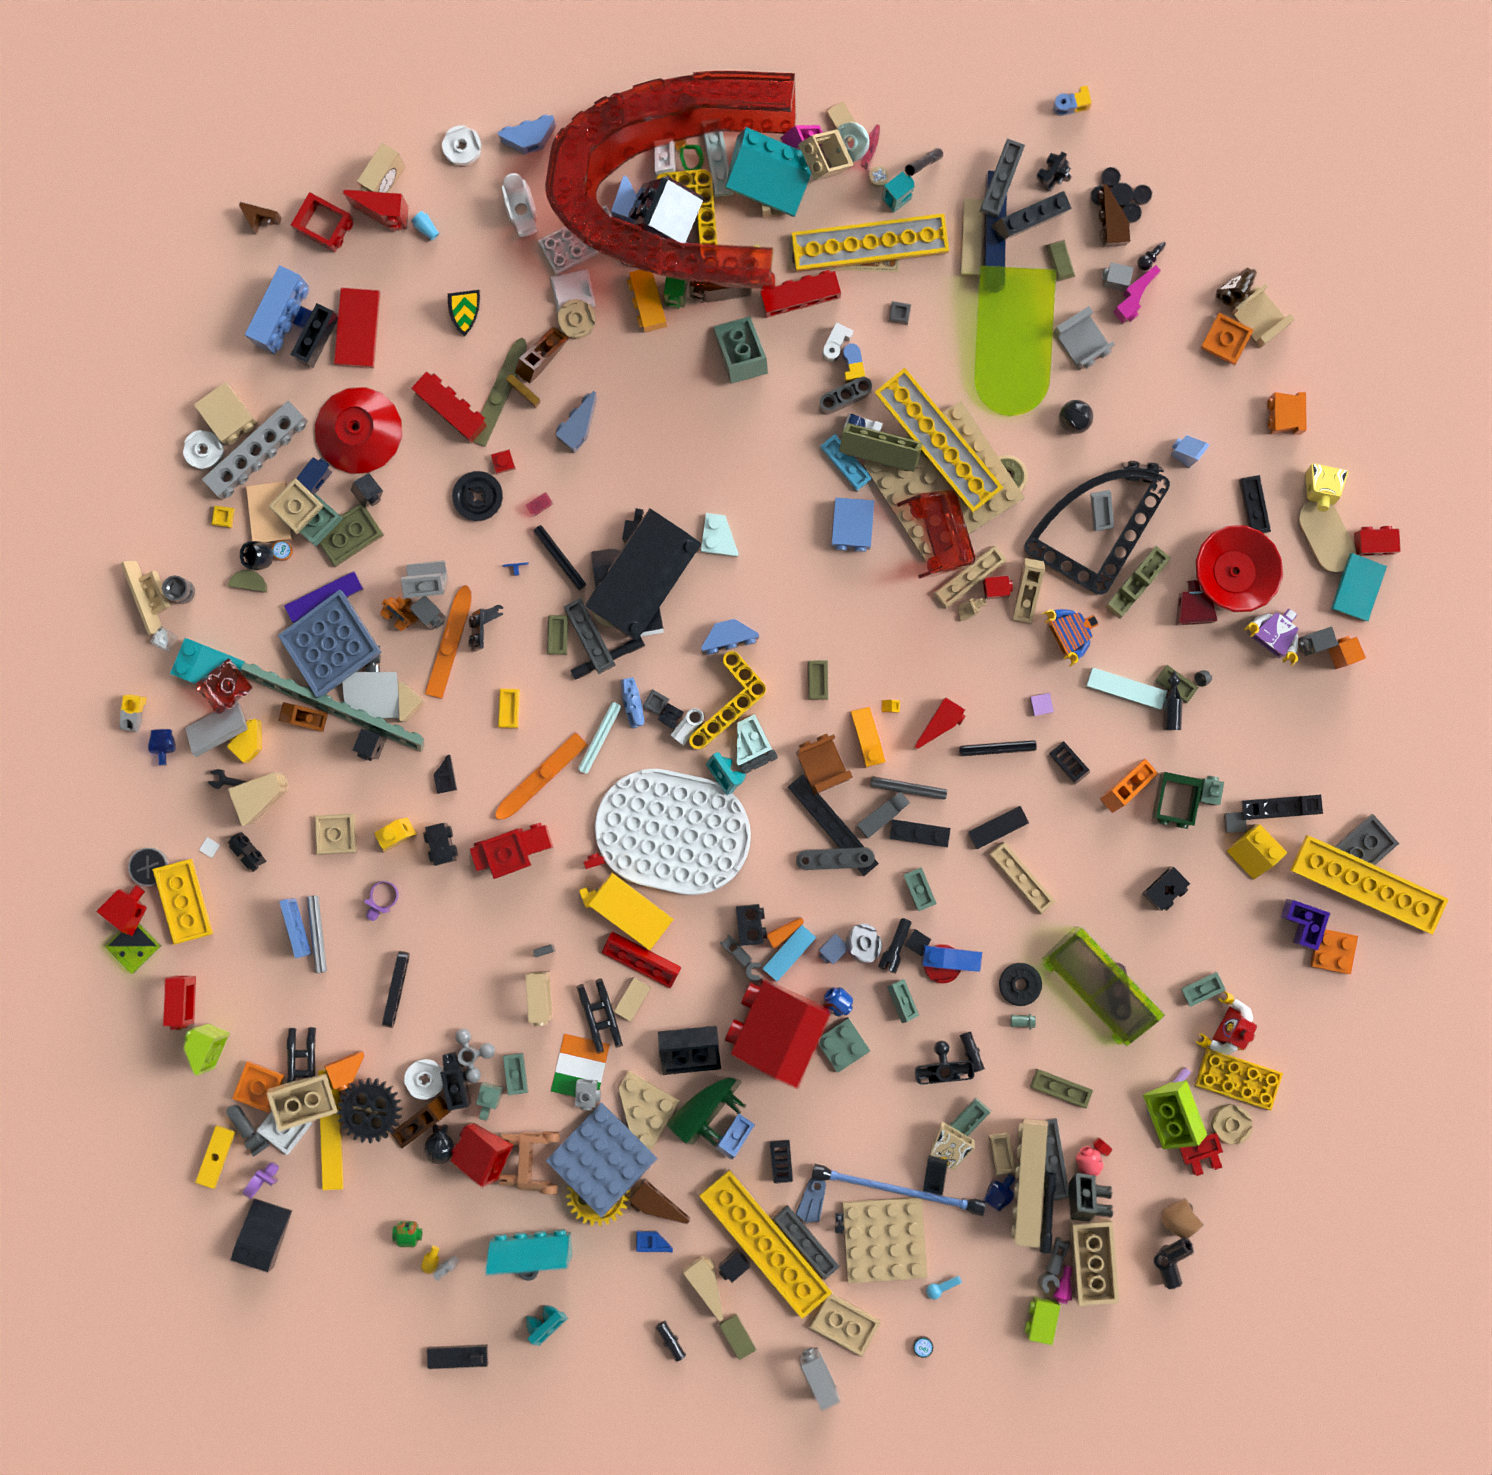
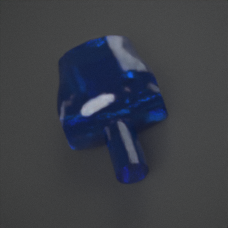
M171 729L151 730L148 750L150 753L158 754L159 766H166V754L176 750V743Z
M1009 1173L1003 1183L993 1180L988 1186L984 1201L1001 1212L1014 1198V1192L1009 1187L1016 1178Z

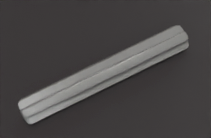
M317 895L308 896L307 902L315 972L324 973L327 971L319 897Z

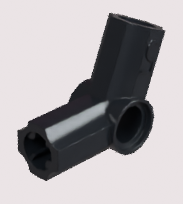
M1185 1237L1170 1245L1162 1246L1154 1257V1264L1160 1270L1164 1286L1168 1289H1175L1183 1284L1177 1262L1194 1253L1193 1244Z

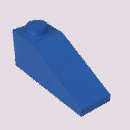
M923 945L921 965L980 972L982 952Z

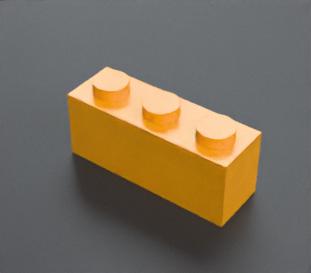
M652 267L629 272L630 279H627L629 291H634L635 297L632 298L634 309H638L640 316H637L639 328L643 327L646 333L667 327Z

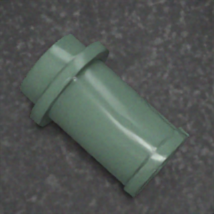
M1029 1014V1016L1011 1015L1012 1028L1026 1027L1031 1030V1028L1036 1026V1017L1032 1016V1014Z

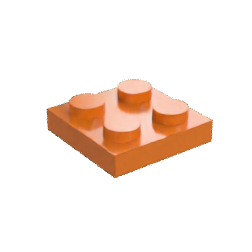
M1219 312L1200 348L1235 366L1254 329Z
M1325 929L1319 950H1313L1310 966L1351 974L1358 936Z
M247 1061L232 1099L270 1113L272 1108L267 1091L270 1088L281 1085L285 1075Z

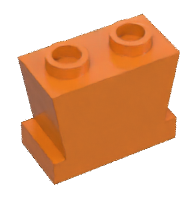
M1274 392L1267 401V408L1270 410L1267 426L1270 429V434L1293 431V435H1301L1307 431L1306 392H1298L1295 395Z

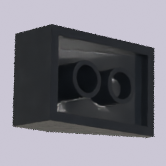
M255 1198L237 1238L230 1261L267 1273L271 1271L275 1266L293 1210Z

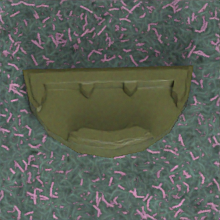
M241 570L235 573L227 585L228 587L267 593V584L264 578L252 570Z

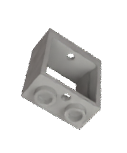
M810 1347L804 1350L802 1355H800L801 1367L823 1411L840 1402L839 1392L818 1347L815 1349Z

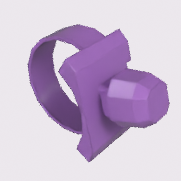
M382 881L376 883L371 888L370 899L364 900L367 905L372 907L368 909L366 918L375 921L380 915L379 911L382 913L390 912L389 908L395 905L399 897L398 889L393 883ZM382 882L391 884L396 891V899L388 907L378 906L373 899L374 888Z
M271 1162L264 1170H258L242 1194L251 1199L263 1182L270 1186L273 1183L276 1184L278 1179L273 1176L278 1172L279 1166Z

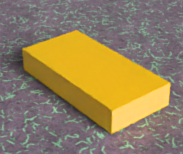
M500 688L498 728H518L520 689Z

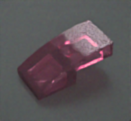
M876 124L869 135V150L861 161V167L865 170H868L877 150L880 135V126Z

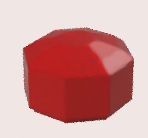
M1097 1137L1092 1143L1093 1147L1103 1156H1109L1113 1151L1101 1138Z

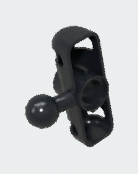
M940 1040L934 1045V1051L939 1055L940 1063L916 1066L915 1079L920 1085L971 1080L975 1076L974 1065L970 1060L947 1062V1054L950 1047L947 1042ZM942 1067L949 1068V1074L946 1077L939 1075ZM960 1074H968V1078H961ZM928 1078L929 1082L922 1083L921 1079Z

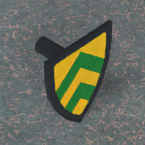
M479 289L447 293L451 321L464 337L471 330L478 315L480 305Z

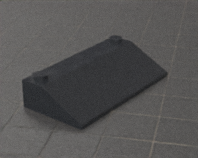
M649 508L584 606L626 636L637 641L702 543Z

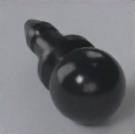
M1162 242L1151 252L1147 251L1145 255H1142L1137 261L1138 267L1144 271L1149 270L1153 263L1157 261L1156 257L1163 251L1166 243Z

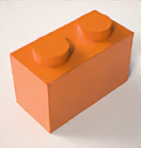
M1348 635L1338 639L1337 646L1328 648L1336 669L1366 659L1358 637L1350 639Z

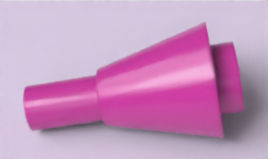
M1064 1266L1063 1276L1059 1282L1060 1286L1056 1288L1053 1297H1056V1302L1068 1305V1301H1072L1070 1280L1072 1267Z

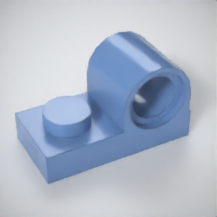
M737 1115L715 1149L732 1160L755 1124L742 1115Z

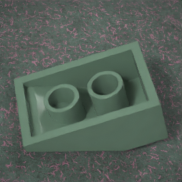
M750 316L713 326L731 384L768 374L767 358Z

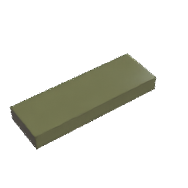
M1036 1069L1030 1088L1087 1109L1093 1092L1090 1088L1040 1069Z

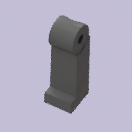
M899 792L856 824V826L868 839L899 814L910 802L902 792Z

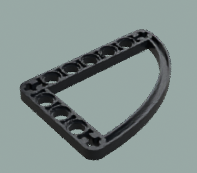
M1135 468L1115 470L1094 477L1075 488L1052 507L1024 544V551L1032 558L1044 561L1046 566L1094 594L1103 595L1110 589L1167 493L1170 481L1167 477L1157 472ZM1125 478L1151 481L1098 573L1038 540L1051 521L1066 506L1092 488L1106 482ZM1156 481H1164L1163 485L1165 488L1159 489L1157 494L1150 492L1151 489L1155 491L1158 487ZM1148 496L1155 498L1156 503L1154 507H1148L1145 504V499ZM1138 513H1142L1146 517L1143 524H1138L1135 521V516ZM1132 530L1135 532L1136 537L1133 541H1128L1125 538L1126 531ZM1036 542V547L1040 550L1042 549V546L1046 548L1041 553L1040 558L1037 556L1039 554L1038 551H1029V543L1032 544ZM1117 547L1125 549L1126 554L1123 558H1118L1115 555ZM1051 551L1055 554L1053 562L1045 560L1044 555L1046 552ZM1064 561H1069L1072 564L1071 571L1064 572L1061 569V564ZM1107 564L1115 566L1116 571L1114 574L1109 575L1105 572ZM1080 571L1088 573L1089 578L1086 582H1081L1078 579ZM1102 573L1104 577L1110 578L1111 580L1110 582L1108 580H1105L1103 584L1105 589L1097 591V586L1095 584L1096 582L1100 583L1102 581L1103 577H1100V574Z

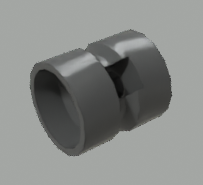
M173 575L166 578L163 582V594L166 598L176 603H188L195 595L194 585L183 577Z

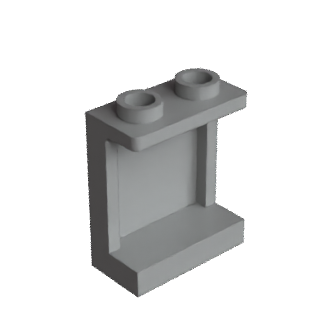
M445 561L407 564L408 576L401 578L404 598L444 594L448 580Z

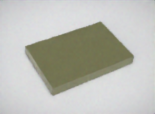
M361 503L341 516L343 519L319 543L335 567L384 536L367 508H364Z

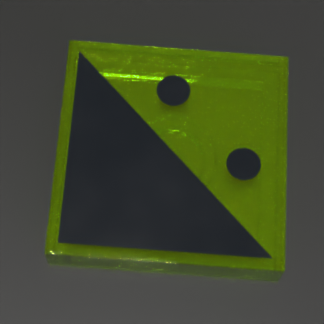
M139 923L132 936L119 931L105 947L131 974H134L162 945Z

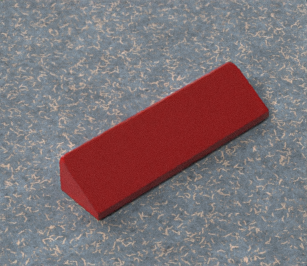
M611 932L601 952L670 989L681 970L679 965L615 932Z

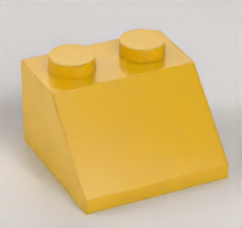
M1254 824L1226 851L1253 880L1272 868L1287 854L1285 849L1261 824Z

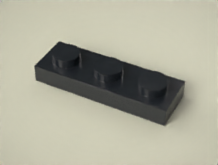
M892 819L889 839L948 847L951 828Z

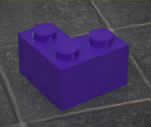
M1286 899L1280 918L1299 924L1293 943L1312 950H1319L1330 912L1295 900Z

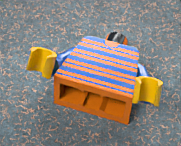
M1049 609L1042 612V615L1046 614L1048 616V620L1044 622L1048 623L1064 655L1063 659H1070L1071 664L1068 666L1071 667L1085 655L1091 644L1090 638L1093 637L1090 629L1098 626L1096 617L1092 615L1084 619L1080 612L1076 613L1073 610Z

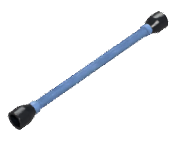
M814 1164L812 1179L840 1180L842 1182L855 1183V1185L860 1184V1186L872 1187L882 1191L917 1197L919 1199L922 1198L924 1200L927 1199L929 1201L932 1200L934 1202L937 1201V1203L954 1205L956 1207L959 1206L960 1209H964L973 1215L982 1217L984 1215L986 1205L984 1200H957L951 1197L947 1198V1196H937V1194L912 1190L868 1179L865 1180V1178L860 1179V1177L855 1178V1176L843 1175L841 1173L838 1174L837 1171H833L824 1165Z

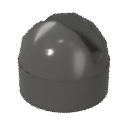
M1207 670L1197 672L1194 677L1195 682L1200 687H1204L1212 681V675Z

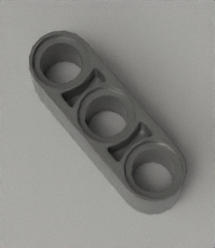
M860 377L824 394L820 398V411L823 414L829 415L868 397L872 390L871 380L867 377ZM865 384L868 390L860 391L858 385ZM848 392L851 398L845 400L840 394ZM826 400L832 401L833 406L831 408H826L823 405V402Z

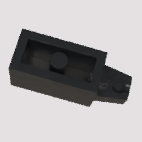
M455 1052L442 1055L443 1070L440 1074L448 1111L470 1106L471 1099L463 1065L460 1066Z

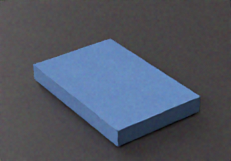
M291 898L279 901L295 959L311 955L297 900Z

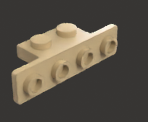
M124 561L121 563V566L143 620L144 627L148 635L157 634L161 628L163 629L158 614L171 607L168 598L163 594L159 574L157 571H151L143 576L137 561Z

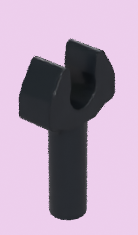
M221 769L210 772L219 776L218 782L208 781L216 789H221L223 785L235 787L246 783L243 780L227 777L225 771Z
M835 1212V1233H843L845 1229L843 1224L844 1213Z

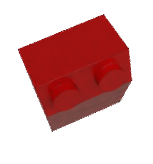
M343 190V194L351 207L390 230L401 231V229H407L409 206L402 194Z

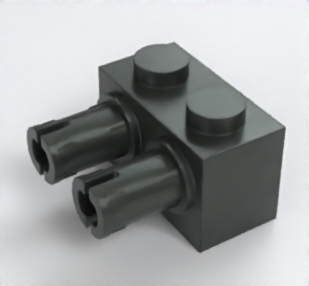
M1076 1173L1069 1181L1070 1220L1090 1222L1095 1216L1112 1218L1113 1210L1110 1209H1113V1205L1098 1204L1096 1201V1197L1111 1199L1112 1186L1096 1185L1095 1175Z

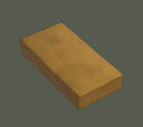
M510 374L506 378V382L535 408L540 404V398L514 375Z

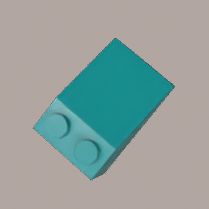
M184 638L170 674L231 697L241 673V667L245 661Z

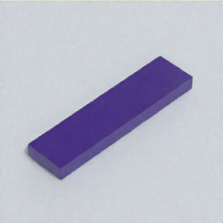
M353 571L284 605L292 623H295L338 590L343 591L345 596L349 597L364 589L356 572Z

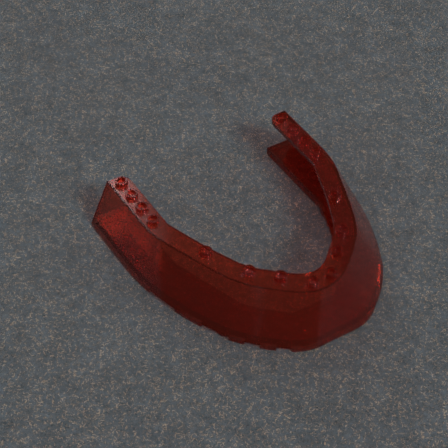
M702 71L693 72V75L646 81L633 85L632 89L614 93L610 97L604 96L594 102L593 106L584 112L581 110L571 119L572 122L565 128H561L557 133L551 146L545 192L554 213L563 225L583 243L632 267L692 284L775 290V275L771 271L772 247L681 243L670 238L665 239L657 234L644 231L639 226L613 216L610 217L599 205L596 195L600 184L628 160L655 147L667 145L672 141L677 142L716 131L742 132L746 127L759 133L785 134L796 123L795 73Z

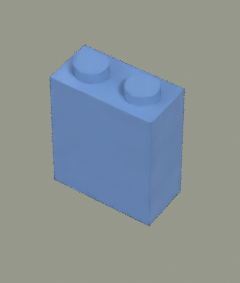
M835 498L831 547H835V550L847 551V548H853L855 552L870 550L874 500Z

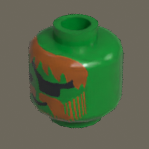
M399 1221L397 1226L393 1227L392 1240L396 1242L398 1247L414 1248L418 1241L422 1240V1228H419L416 1221Z

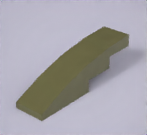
M1155 546L1105 608L1121 619L1152 583L1171 557Z

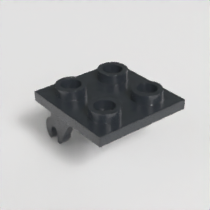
M496 605L490 609H479L469 617V628H472V635L469 636V647H472V652H477L484 648V624L502 616L503 613L498 611L503 609V606Z

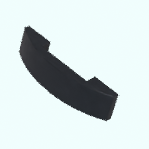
M1321 794L1241 801L1243 820L1323 814Z

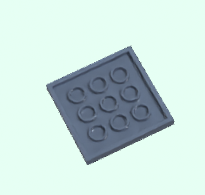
M338 590L278 635L317 698L327 694L382 653L341 590Z
M601 1103L555 1150L546 1162L603 1218L658 1158Z

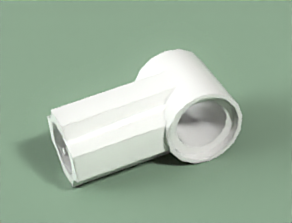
M696 708L690 709L671 736L682 745H685L690 736L703 723V712ZM693 712H698L701 716L700 721L697 723H693L690 720V715Z

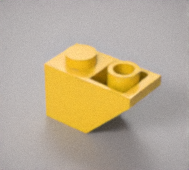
M256 718L253 720L249 719L246 722L248 729L229 740L230 744L227 746L243 763L249 764L262 750V722Z

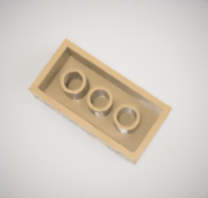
M1094 1218L1090 1222L1069 1220L1075 1301L1079 1306L1119 1303L1113 1222L1109 1218Z

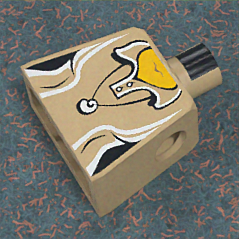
M941 1122L930 1149V1156L949 1160L948 1168L955 1170L972 1152L975 1140Z

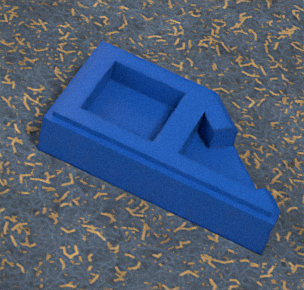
M657 1231L636 1232V1252H673V1247Z

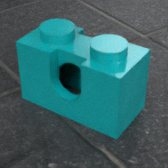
M903 171L884 185L882 199L893 213L912 199L913 194L911 192L915 188V182L912 177L906 176Z

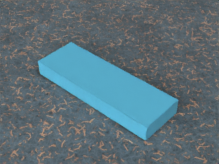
M834 434L820 448L855 490L858 491L872 480V477L854 456H847L845 453L839 452L841 440Z
M801 925L763 967V970L778 982L816 937Z

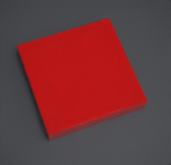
M518 828L480 842L493 879L532 866Z

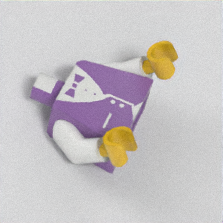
M1287 609L1283 615L1276 612L1274 614L1266 613L1257 616L1243 629L1244 631L1249 629L1251 631L1249 636L1278 658L1284 657L1282 660L1284 663L1289 660L1292 667L1297 662L1298 656L1296 654L1299 636L1297 634L1298 627L1292 624L1297 616L1293 610Z

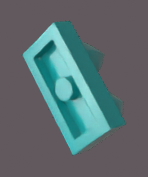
M717 752L710 757L706 766L725 794L729 795L743 783L746 774L732 771L730 767L733 760L728 757H722Z
M544 1305V1323L537 1318L527 1316L526 1326L530 1335L528 1337L530 1343L540 1346L568 1319L566 1314L558 1311L555 1307Z

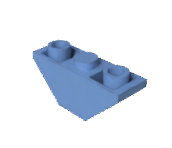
M542 115L534 121L527 120L515 127H504L498 132L501 143L523 154H529L544 149L556 124L553 115Z
M736 619L715 623L701 647L702 653L706 652L707 655L718 652V649L724 647L726 650L737 648V644L740 643L751 645L756 643V639H759V634Z

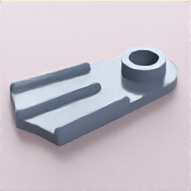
M811 1178L808 1182L796 1211V1215L806 1223L820 1221L826 1189L825 1181ZM817 1182L821 1184L819 1189L813 1187Z

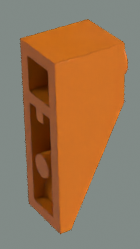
M1145 758L1099 799L1111 813H1114L1124 807L1158 772Z

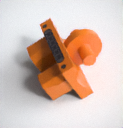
M400 596L396 599L390 597L389 599H384L381 603L383 608L380 614L386 619H391L395 615L398 620L394 625L399 631L405 630L409 625L415 624L418 620L411 613V598L403 600Z

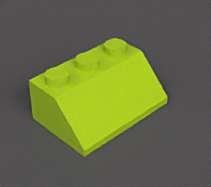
M211 1024L199 1026L187 1032L184 1038L186 1042L184 1050L194 1075L199 1076L215 1069L230 1032Z
M1187 1081L1168 1083L1143 1095L1163 1150L1198 1146L1207 1136Z

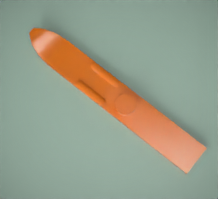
M467 585L461 587L454 598L425 693L427 695L443 699L471 606L472 594Z
M575 732L503 800L496 811V818L506 819L515 814L588 744Z

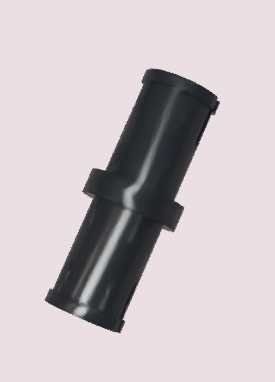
M969 1031L959 1035L964 1045L965 1057L967 1056L968 1060L974 1065V1073L984 1070L985 1067L979 1054L980 1049L976 1046L972 1032Z
M666 1320L660 1322L655 1326V1329L663 1339L664 1347L669 1349L676 1362L682 1360L686 1353L680 1346L677 1335L673 1334Z

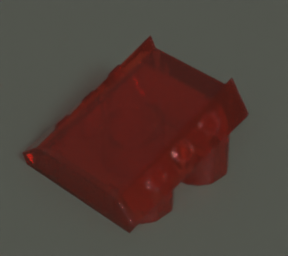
M229 658L195 684L196 690L206 699L213 708V711L219 714L227 709H232L236 705V701L246 696L253 689Z

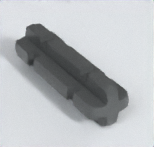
M772 749L767 754H762L751 759L750 762L741 764V769L744 774H747L752 769L755 770L768 764V761L776 760L778 756L775 750Z

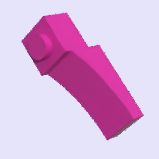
M1157 265L1123 293L1126 300L1117 306L1113 312L1122 324L1127 320L1132 322L1139 315L1141 296L1146 287L1161 271Z

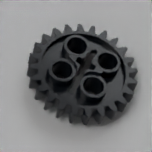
M367 1078L366 1084L363 1079H360L359 1086L355 1082L352 1083V1089H345L348 1095L340 1096L344 1102L338 1103L342 1110H339L337 1114L343 1116L338 1122L345 1123L342 1129L348 1128L347 1136L353 1133V1140L361 1137V1143L365 1142L366 1138H368L369 1144L373 1143L374 1138L377 1142H380L381 1135L386 1139L389 1137L387 1131L393 1133L395 1130L392 1126H399L396 1119L402 1118V1115L397 1113L403 1109V1107L397 1106L402 1101L401 1099H395L398 1092H391L393 1086L386 1088V1081L380 1085L379 1078H376L373 1083L371 1078ZM360 1093L364 1094L367 1098L365 1104L360 1103L358 1100ZM378 1098L385 1099V1108H381L378 1105ZM353 1105H355V1106H357V1107H360V1108H363V1109H366V1108H368V1107L371 1106V1110H373V1111H379V1112H382V1111H383V1112H386L387 1115L385 1116V1115L380 1114V1113H377V1112H373L372 1114L369 1115V1111H368V1110H362V1109H358V1110H357V1109H354V1108H353ZM355 1113H358L362 1116L361 1123L355 1122ZM375 1117L382 1121L381 1127H376L373 1124Z

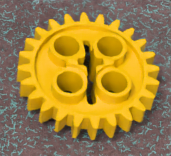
M571 1186L566 1187L567 1190L571 1191L566 1197L572 1200L567 1205L574 1206L571 1213L578 1212L576 1219L584 1217L583 1224L590 1220L591 1226H594L596 1221L599 1227L602 1226L603 1221L609 1225L610 1218L616 1221V1214L623 1215L621 1208L626 1209L628 1207L624 1201H629L630 1198L624 1194L602 1218L588 1203L581 1202L580 1195Z

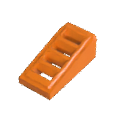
M799 917L767 933L773 949L779 946L804 923L803 918Z

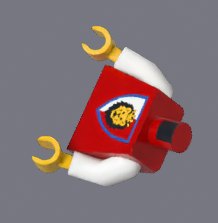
M1223 991V993H1226L1227 998L1223 1000L1218 997V999L1227 1005L1231 1004V1007L1229 1006L1214 1034L1213 1041H1210L1205 1034L1200 1033L1199 1036L1204 1038V1041L1201 1043L1196 1041V1043L1202 1048L1210 1047L1214 1051L1229 1055L1237 1050L1244 1051L1249 1042L1254 1040V1032L1257 1029V1025L1253 1022L1251 1009L1239 1000H1234L1231 993Z

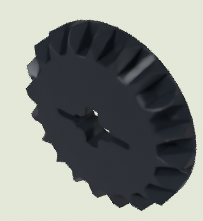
M483 471L469 472L456 482L452 493L453 504L458 513L466 519L476 522L485 521L488 518H492L498 512L502 505L503 491L497 479L491 474ZM470 490L477 494L482 492L481 497L486 503L480 500L474 501L475 497Z

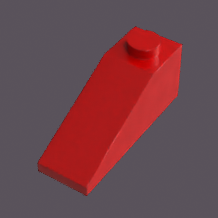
M945 697L913 748L917 750L952 729L956 724L960 726L966 717L963 714L966 709Z

